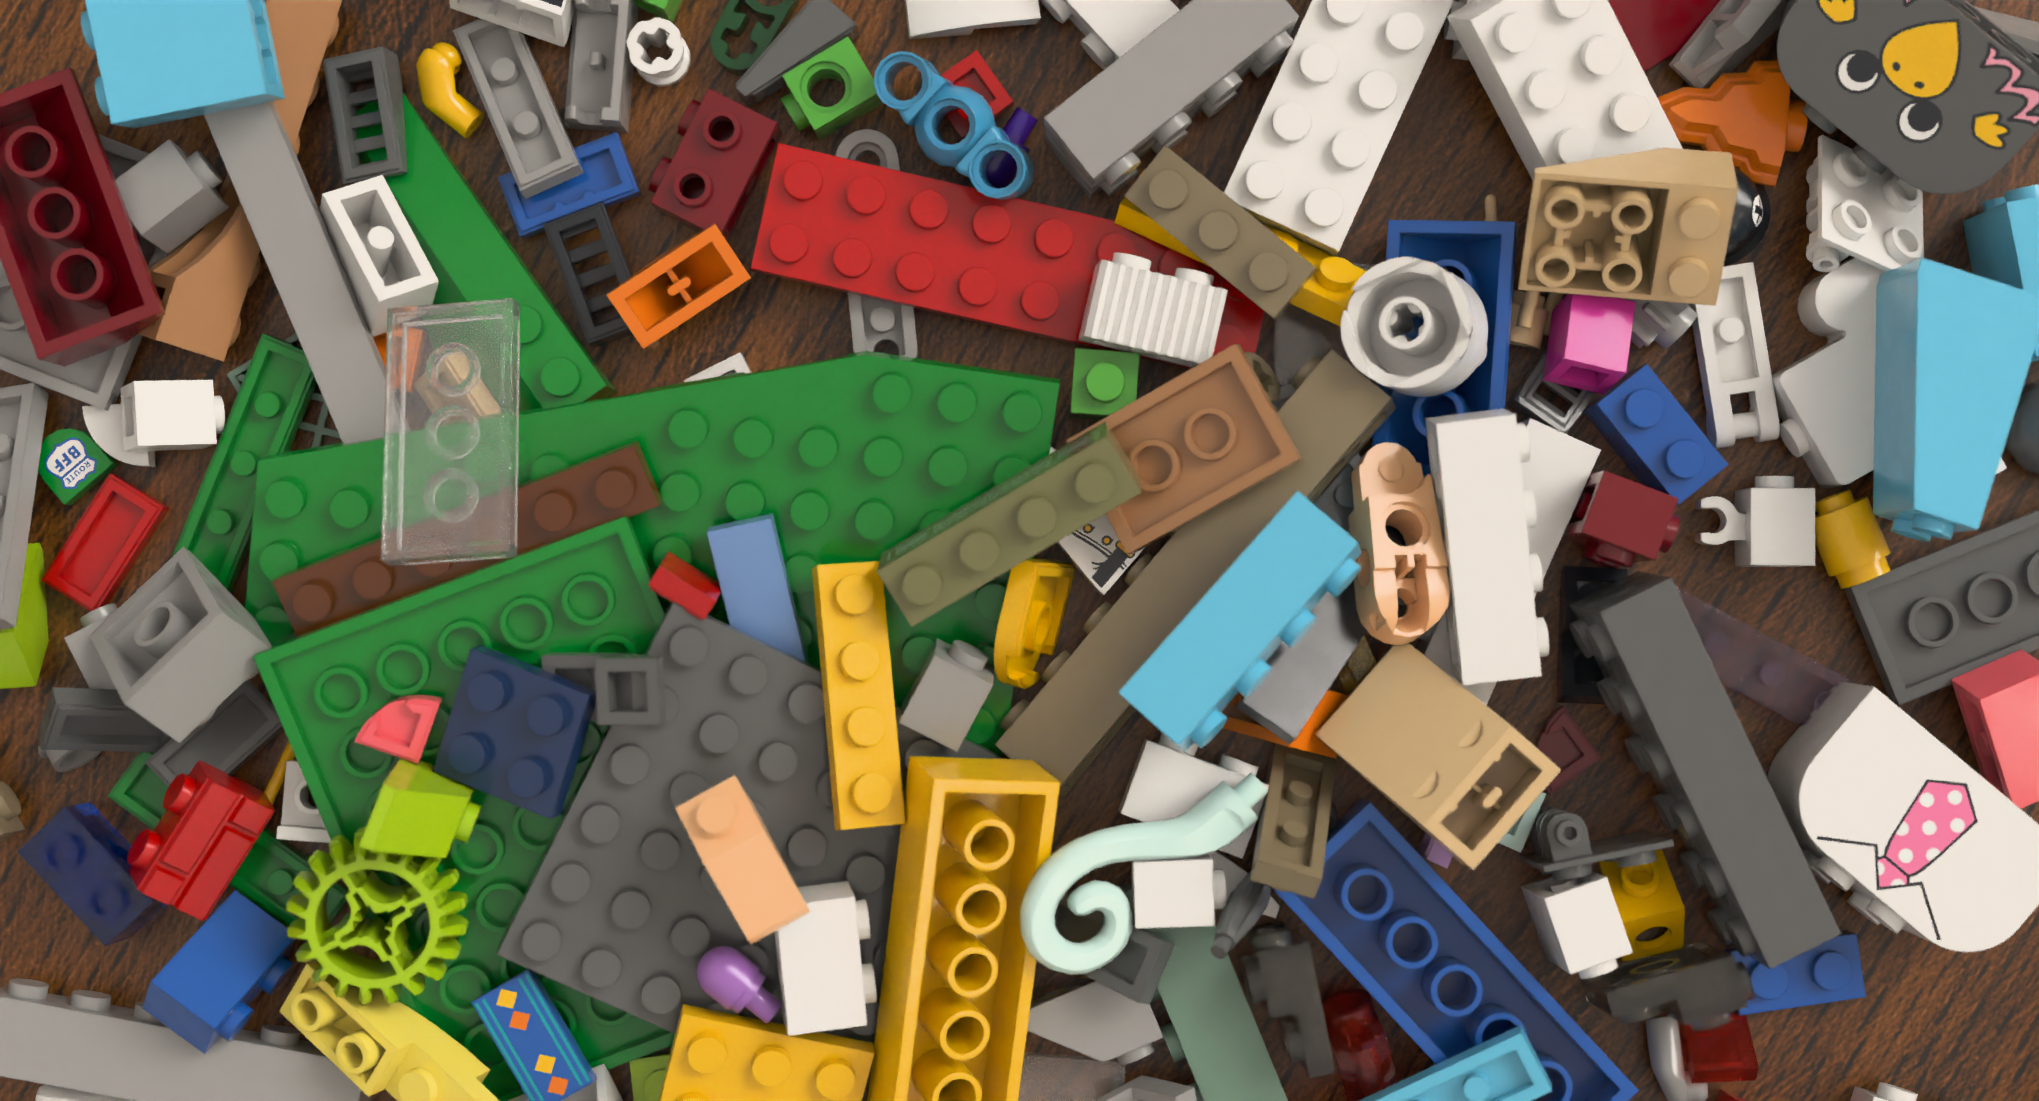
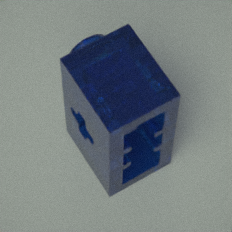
M91 802L64 807L17 851L104 946L130 938L166 905L142 894L136 888L128 871L131 866L127 861L131 845Z

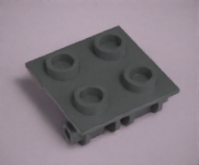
M1544 806L1540 808L1530 831L1534 853L1520 855L1521 862L1540 870L1542 875L1553 874L1554 880H1568L1592 874L1591 863L1617 861L1618 867H1631L1654 862L1657 860L1655 850L1673 847L1674 842L1673 839L1645 830L1590 841L1587 826L1581 817L1552 806Z

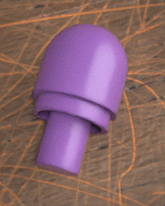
M718 946L708 950L701 957L696 972L698 983L706 994L725 1009L731 1008L736 1013H739L746 1007L767 1024L782 1005L779 999L761 986L766 976L759 972L760 967L738 950L729 946Z

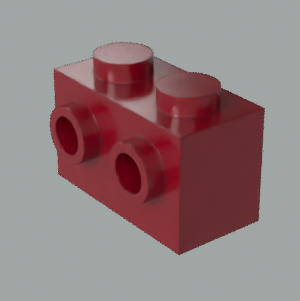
M708 88L701 103L692 100L685 110L677 130V134L683 136V139L673 159L665 156L658 164L649 184V191L655 193L650 203L659 213L697 232L715 223L728 242L782 136V131L777 122Z
M1605 470L1590 474L1562 539L1585 547L1581 557L1590 562L1614 570H1618L1619 566L1632 569L1635 562L1656 560L1659 551L1667 553L1670 549L1680 524V517L1673 515L1679 498Z

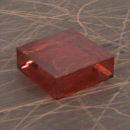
M1746 1015L1682 1016L1679 1032L1691 1083L1756 1081L1759 1065Z

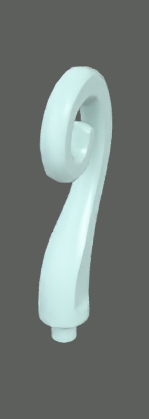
M1249 773L1233 789L1222 781L1192 808L1177 817L1100 829L1080 836L1059 848L1036 871L1022 899L1020 906V931L1028 952L1036 961L1047 968L1070 975L1088 973L1111 962L1126 946L1133 930V912L1126 894L1116 885L1107 881L1096 880L1084 883L1073 890L1067 898L1068 908L1075 915L1080 916L1090 914L1095 910L1102 911L1104 914V924L1101 930L1092 938L1082 942H1071L1060 935L1055 927L1056 908L1065 892L1085 874L1111 863L1134 860L1197 858L1229 845L1258 820V817L1251 808L1268 793L1266 787L1252 773Z

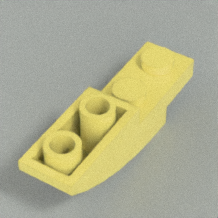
M316 960L306 964L279 1011L368 1097L385 1089L397 1101H500L482 1084L490 1069L446 1032L400 1001L389 1004L379 989H376L369 1004L362 1005L358 996L360 987L350 985L343 997L336 998L334 987L339 979L329 974L325 980L314 983L312 974L319 964Z

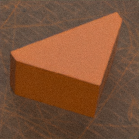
M714 223L660 254L610 291L607 297L644 349L751 279V277Z

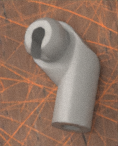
M1659 1017L1645 1021L1651 1068L1667 1101H1706L1708 1098V1084L1705 1074L1698 1069L1684 1070L1677 1018Z

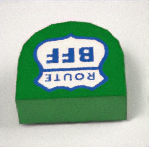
M69 428L53 432L42 442L38 471L44 482L64 505L72 506L120 464L95 442L90 433Z

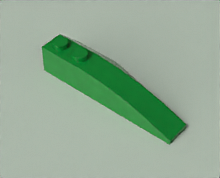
M403 92L408 173L384 179L439 280L429 318L423 320L439 362L446 355L463 349L505 414L542 407L547 409L613 396L617 393V390ZM378 101L367 104L357 111V115L379 111ZM382 124L358 129V139L383 134ZM386 147L359 153L362 164L387 159Z

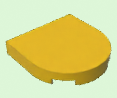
M1029 558L1011 569L994 646V668L997 679L1001 683L1027 689L1039 680V672H1035L1033 669L1041 654L1050 656L1055 650L1075 572L1074 564L1054 559Z

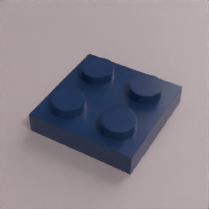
M483 645L471 648L433 771L548 819L561 815L596 704V690Z

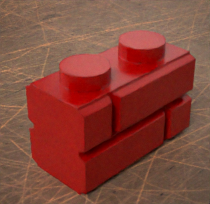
M197 761L189 775L181 773L172 781L163 799V808L166 809L164 815L153 831L146 828L137 836L131 846L127 861L131 865L128 871L132 880L142 894L166 905L171 904L179 911L201 921H206L274 814L275 809L266 794L259 788L236 777L233 778L226 772L204 761Z

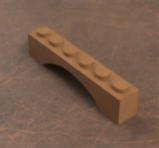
M265 0L285 99L276 100L274 104L296 156L300 146L298 134L306 109L312 104L319 90L318 73L326 48L333 42L338 32V11L342 0ZM228 173L219 193L229 208L179 245L172 253L149 268L165 315L138 334L223 362L228 348L234 344L238 337L241 326L239 314L247 289L255 282L260 270L259 253L261 250Z

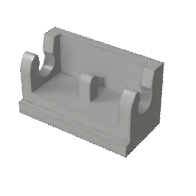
M575 0L564 127L568 129L628 133L634 65L631 63L626 41L630 31L638 23L639 8L634 0Z

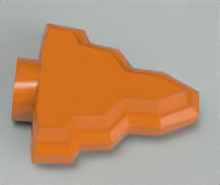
M1754 61L1746 72L1723 73L1708 89L1682 87L1657 97L1681 144L1701 146L1704 151L1732 153L1734 167L1746 174L1755 184L1764 187H1776L1784 152H1799L1805 139L1808 117L1804 114L1802 108L1806 105V102L1804 100L1790 99V86L1783 77L1778 61Z

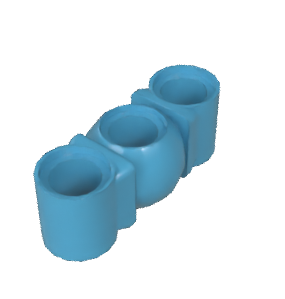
M899 51L889 54L881 60L874 76L876 94L884 104L897 110L907 125L914 127L918 145L927 158L940 166L955 168L960 174L969 177L977 191L987 197L1009 200L1019 198L1028 191L1034 179L1035 169L1033 161L1026 150L1012 143L1007 133L1002 128L996 126L992 108L982 95L969 87L956 86L950 80L941 77L932 63L914 53ZM916 66L922 75V88L912 99L900 100L894 89L895 77L903 68ZM962 109L969 118V132L961 142L950 145L945 142L941 135V121L950 111ZM1007 152L1016 161L1017 174L1010 185L997 189L988 180L987 166L995 155Z

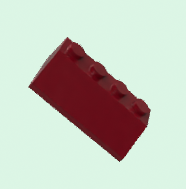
M70 67L0 93V259L37 358L64 367L125 344L165 315L77 76Z

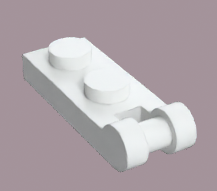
M1750 262L1724 266L1716 306L1689 304V307L1698 314L1692 326L1707 412L1706 432L1708 440L1716 449L1734 446L1735 439L1754 437L1756 442L1776 440L1779 438L1780 433L1754 264ZM1748 393L1750 401L1749 412L1733 414L1730 396Z

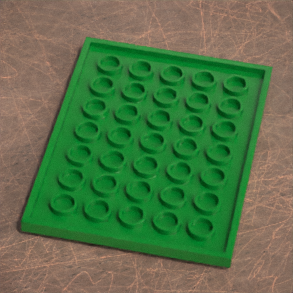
M625 515L481 567L273 645L253 655L331 840L337 835H342L354 847L355 833L359 828L367 826L381 788L400 760L399 757L356 743V737L363 725L373 713L392 700L409 695H430L443 698L421 761L435 766L471 648L483 645L541 669V655L551 652L645 654L666 609L660 595L649 589L648 583L652 579V574L629 517L627 518ZM590 721L561 815L548 819L475 789L470 802L481 805L482 808L467 843L455 839L447 857L442 858L436 868L438 873L447 869H457L460 877L457 883L447 891H459L466 893L468 897L466 907L455 913L469 921L466 933L454 937L462 948L455 960L443 959L447 970L440 980L436 981L425 976L426 986L421 994L414 996L403 985L401 988V995L399 997L401 1003L438 1026L490 1069L482 1084L500 1101H508L525 1093L471 1002L481 994L527 969L498 956L497 947L609 726L597 725V721ZM372 869L379 879L388 885L400 886L408 883L402 877L391 872ZM425 903L416 907L412 916L404 920L406 928L410 933L407 943L412 952L422 946L429 937L430 918ZM369 907L364 919L369 918L371 920L380 917L386 924L393 911L389 913L387 911L375 913ZM536 972L591 1068L605 1064L608 1070L672 1046L674 1033Z

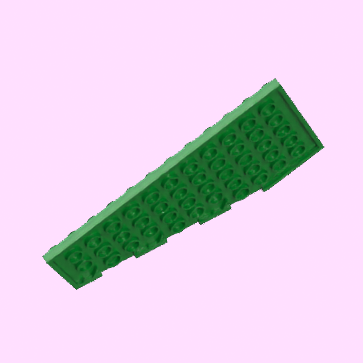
M861 351L850 353L844 357L747 374L741 372L650 388L644 392L547 409H544V407L450 423L439 428L347 444L342 442L264 456L257 462L245 609L256 619L272 646L295 638L297 636L272 583L279 575L638 440L663 500L658 507L629 517L652 577L669 551L719 582L707 536L708 528L773 513L809 664L821 669L812 568L817 565L880 561L881 554L1049 455L1060 379ZM1011 569L911 627L884 584L895 705L902 707V703L937 638L952 645L954 640H960L973 645L987 655V664L994 667L996 632ZM721 592L708 615L730 625ZM660 596L667 610L670 601ZM995 670L993 686L965 738L1003 756L1004 753L995 744L1005 733L1000 728V724L1011 709L1014 686L1001 683L997 679Z

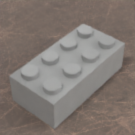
M1192 0L1044 117L1043 141L1089 198H1092L1102 189L1108 196H1111L1138 174L1135 168L1141 163L1140 159L1153 150L1157 155L1165 145L1172 149L1188 134L1186 128L1192 123L1191 119L1199 112L1203 111L1210 118L1229 104L1238 95L1236 89L1242 84V78L1252 71L1259 79L1276 67L1287 56L1285 50L1294 42L1290 35L1299 16L1286 0Z

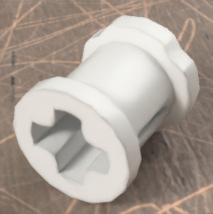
M658 17L649 21L638 22L630 31L626 44L630 52L631 63L636 67L639 75L648 83L658 87L671 86L680 82L689 70L691 54L685 40L681 37L679 29L670 21ZM666 43L672 52V56L668 60L657 57L652 62L646 53L647 48L650 45L661 48Z

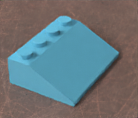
M1297 491L1118 693L1184 752L1193 743L1203 748L1226 723L1228 718L1221 711L1239 692L1245 698L1249 697L1267 678L1272 667L1266 661L1283 642L1290 648L1293 647L1312 627L1317 617L1310 611L1323 596L1329 592L1334 597H1337L1354 580L1361 570V566L1355 562L1361 555L1359 542Z

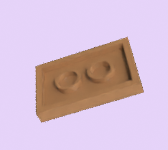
M1236 343L1066 440L1069 443L1106 421L1139 475L1141 493L1106 513L1127 555L1140 551L1303 460L1243 349Z

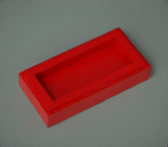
M110 473L41 581L90 612L108 605L170 508L119 475Z

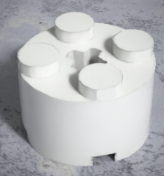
M1397 257L1373 266L1359 278L1352 289L1354 292L1349 300L1346 311L1343 310L1340 323L1341 338L1344 349L1352 364L1374 382L1399 393L1415 397H1429L1448 392L1463 383L1486 358L1488 321L1479 296L1467 282L1436 263L1411 257ZM1417 315L1424 319V324L1418 328L1419 336L1412 340L1406 337V333L1414 329L1412 318Z

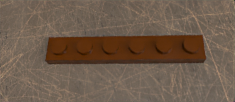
M637 440L281 574L272 583L296 636H300L625 515L627 518L658 507L663 500Z

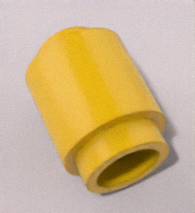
M1848 489L1815 502L1817 512L1815 515V544L1828 575H1836L1841 589L1861 584L1890 571L1885 556L1891 552L1877 518L1873 515V508L1868 496L1854 500L1851 490Z

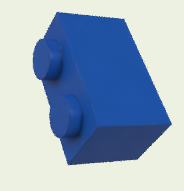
M1648 364L1628 372L1604 395L1601 394L1588 404L1583 411L1637 480L1644 486L1679 498L1676 505L1682 503L1729 465Z
M234 890L153 978L142 1009L199 1051L206 1054L220 1037L230 1042L242 1030L254 1012V1009L248 1005L261 990L271 995L284 982L295 965L288 957L296 939L288 937L287 927Z

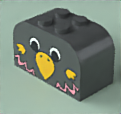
M1787 0L1781 16L1777 41L1778 63L1784 79L1791 89L1807 102L1802 108L1804 114L1825 132L1832 134L1839 128L1854 140L1857 145L1852 149L1853 153L1876 173L1882 175L1889 169L1909 185L1934 194H1955L1969 191L1994 177L2039 130V59L1967 0Z

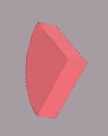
M409 695L392 700L371 715L359 731L355 742L418 764L424 753L443 698L430 695Z

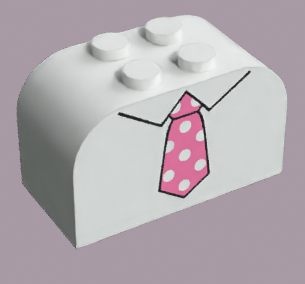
M1837 681L1783 745L1772 761L1767 779L1800 848L1804 851L1803 854L1812 873L1827 884L1833 882L1846 892L1850 889L1853 894L1848 898L1847 902L1874 924L1879 925L1881 923L1896 934L1902 929L1949 950L1976 952L1992 948L2007 940L2039 905V824L1875 687Z

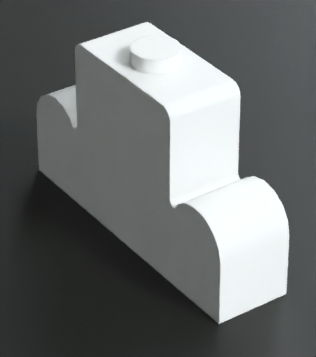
M1851 257L1839 264L1836 270L1825 272L1811 280L1803 288L1798 298L1797 311L1802 324L1810 332L1820 337L1825 336L1827 344L1772 375L1777 411L1782 420V423L1779 424L1780 436L1794 456H1803L1816 481L1823 488L1847 485L1874 470L1876 295L1880 275L1885 273V271L1855 257ZM2002 458L2000 459L1996 474L2007 469Z

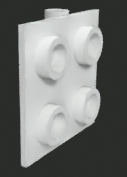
M1824 135L1819 136L1818 157L1814 159L1813 164L1806 172V180L1809 183V198L1806 201L1808 213L1806 216V226L1812 232L1809 234L1806 257L1813 263V268L1820 272L1834 271L1839 267V262L1851 255L1888 272L1919 258H1924L1923 191L1909 185L1889 169L1882 175L1876 173L1865 165L1853 153L1851 148Z

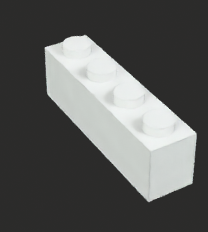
M1503 408L1425 418L1431 478L1448 561L1446 569L1450 585V598L1445 614L1452 675L1463 686L1542 676L1540 657L1549 655V636L1545 619L1543 617L1536 618L1534 593L1542 592L1543 574L1538 554L1529 552L1527 528L1536 526L1537 514L1532 489H1523L1521 463L1529 462L1530 442L1525 423H1517L1516 414Z

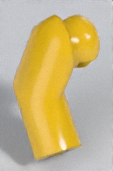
M439 42L431 49H424L416 63L421 101L437 117L464 138H468L481 125L485 114L456 92L454 74L460 69L461 55L453 45Z

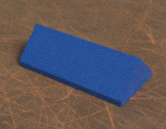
M1388 221L1386 260L1397 257H1411L1427 260L1442 266L1463 279L1474 289L1484 306L1488 321L1486 358L1463 383L1454 389L1440 395L1415 397L1399 393L1377 383V386L1392 398L1396 409L1373 435L1372 447L1384 442L1397 443L1403 446L1413 455L1416 463H1421L1423 477L1431 474L1425 418L1505 409L1518 223ZM1417 315L1412 318L1414 329L1406 333V337L1412 340L1419 336L1418 328L1424 324V319Z

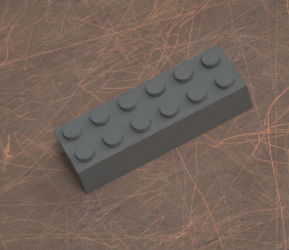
M1637 571L1570 604L1578 619L1570 624L1573 638L1587 659L1592 656L1596 659L1604 676V679L1597 682L1599 692L1610 712L1614 716L1622 714L1632 736L1625 739L1628 753L1638 770L1642 774L1649 771L1659 791V794L1652 796L1655 809L1669 831L1677 829L1687 849L1679 854L1681 863L1696 888L1704 886L1714 908L1707 911V916L1719 940L1725 946L1732 943L1742 957L1749 955L1764 966L1772 969L1840 935L1841 932L1672 577Z

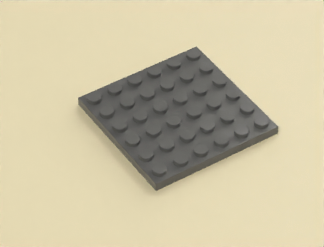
M670 602L644 654L663 656L665 724L608 726L497 947V955L674 1034L683 1004L761 1020L746 1007L739 1013H736L731 1008L725 1009L702 990L698 983L696 972L701 957L708 950L718 946L732 947L760 967L759 972L766 976L761 986L781 1001L774 932L753 944L749 943L705 867L676 810V807L735 775L755 805L797 887L848 881L855 900H866L870 921V939L859 940L861 964L872 963L877 1000L874 1003L865 1004L867 1025L820 1032L871 1042L874 1046L901 824L835 831L820 668L707 615L705 620L702 618L699 620L686 612L681 605L676 602ZM895 705L903 802L909 756L1008 759L964 738L956 752L898 723L902 709ZM782 1006L769 1022L785 1025L782 1016Z

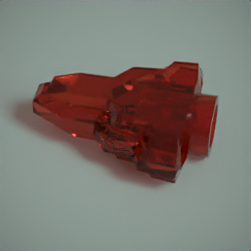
M1347 989L1337 991L1324 999L1317 1008V1013L1346 1101H1359L1397 1083L1396 1071L1387 1036L1375 1012L1371 995L1362 989Z

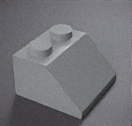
M184 546L89 636L123 703L178 743L184 740L197 726L206 723L225 699L244 681L253 678L259 672L253 655L272 646L256 619L194 554Z

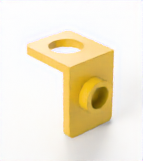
M1662 849L1655 850L1657 860L1647 864L1618 867L1617 861L1597 862L1601 874L1608 879L1633 951L1631 954L1622 956L1623 961H1631L1678 950L1684 946L1685 907ZM1654 927L1668 928L1662 936L1654 940L1643 942L1635 940L1640 933Z

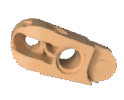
M1384 442L1376 444L1368 450L1360 459L1356 468L1351 472L1354 511L1348 516L1350 536L1359 542L1361 555L1355 560L1361 566V570L1354 578L1356 609L1361 624L1371 636L1386 644L1403 645L1413 642L1436 624L1449 606L1450 585L1446 569L1448 561L1431 474L1423 477L1421 463H1416L1415 458L1408 449L1397 443ZM1385 525L1399 530L1404 537L1405 547L1391 541L1387 536ZM1397 596L1407 605L1404 616L1399 618L1397 617Z

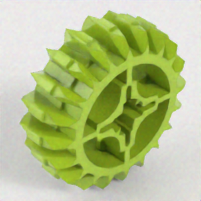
M362 827L354 835V847L345 837L337 835L329 843L330 854L316 850L308 859L312 871H300L297 874L293 885L302 894L291 896L286 904V910L300 918L291 922L287 928V934L289 938L308 940L298 949L296 958L297 962H308L315 958L318 960L319 964L312 974L314 983L325 980L329 974L339 979L334 987L336 998L343 997L350 985L360 987L358 996L362 1005L371 1002L377 988H381L386 1001L392 1004L398 1001L402 985L414 996L419 995L426 986L425 976L436 981L440 980L447 970L443 959L455 960L458 957L462 946L454 937L466 933L469 921L455 913L466 907L468 897L466 893L447 891L457 883L460 875L457 869H447L438 873L436 868L442 858L427 856L424 858L423 856L373 852L359 847L366 827ZM372 869L391 872L402 877L408 883L400 886L388 885L382 882ZM340 878H343L349 889L345 897L348 900L351 912L344 915L339 924L331 927L327 913V897L331 885ZM425 903L430 918L429 937L422 946L412 952L407 943L410 933L406 928L404 920L412 916L416 907ZM369 907L375 913H382L384 911L389 913L393 911L386 924L380 917L362 920ZM356 945L367 946L373 949L381 960L359 955L349 949V947Z

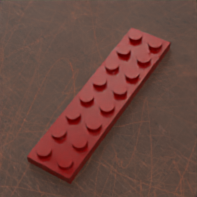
M778 143L751 264L752 272L1106 351L1124 352L1078 341L1095 266L1100 260L1112 262L1114 253H1126L1146 258L1151 261L1150 271L1174 277L1176 268H1187L1205 272L1214 276L1213 287L1228 290L1213 356L1235 343L1241 346L1244 353L1252 352L1256 354L1265 312L1213 268L1114 223L1115 220L1019 198L1009 200L995 199L985 196L977 191L976 188ZM1141 355L1139 357L1140 360H1145L1153 363L1176 367L1184 370L1192 369L1191 367L1178 365Z

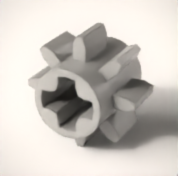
M1621 298L1635 302L1631 341L1639 349L1643 345L1649 346L1653 340L1663 349L1668 348L1683 335L1698 315L1687 303Z

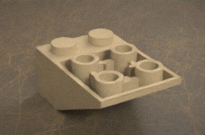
M1659 148L1535 168L1518 290L1716 306L1738 192L1732 153Z
M1410 643L1392 645L1315 733L1321 741L1458 862L1472 870L1479 865L1561 771L1557 765L1515 728Z

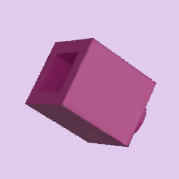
M1567 294L1552 310L1543 381L1604 395L1627 373L1635 302L1614 297Z

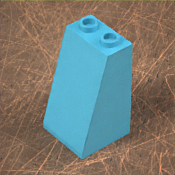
M1919 258L1880 275L1876 295L1873 515L1893 521L1890 531L1911 539L1930 542L1931 536L1951 540L1953 532L1979 529L2039 337V295L1925 258Z

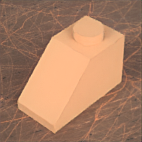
M735 775L676 807L705 867L750 944L757 942L810 912L755 805Z

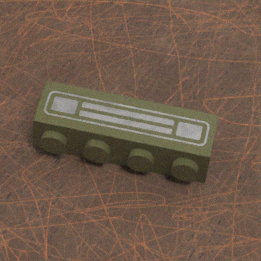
M1105 421L881 554L877 573L909 624L913 627L1140 494L1139 475Z

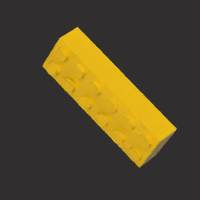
M909 756L904 797L905 824H901L875 1033V1054L871 1066L867 1101H1018L1036 968V959L1028 952L1020 931V906L1030 880L1044 861L1051 855L1060 782L1034 760Z

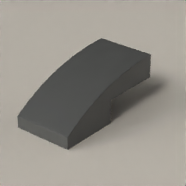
M551 652L541 655L543 670L596 690V704L590 721H597V725L665 724L663 656L587 652Z

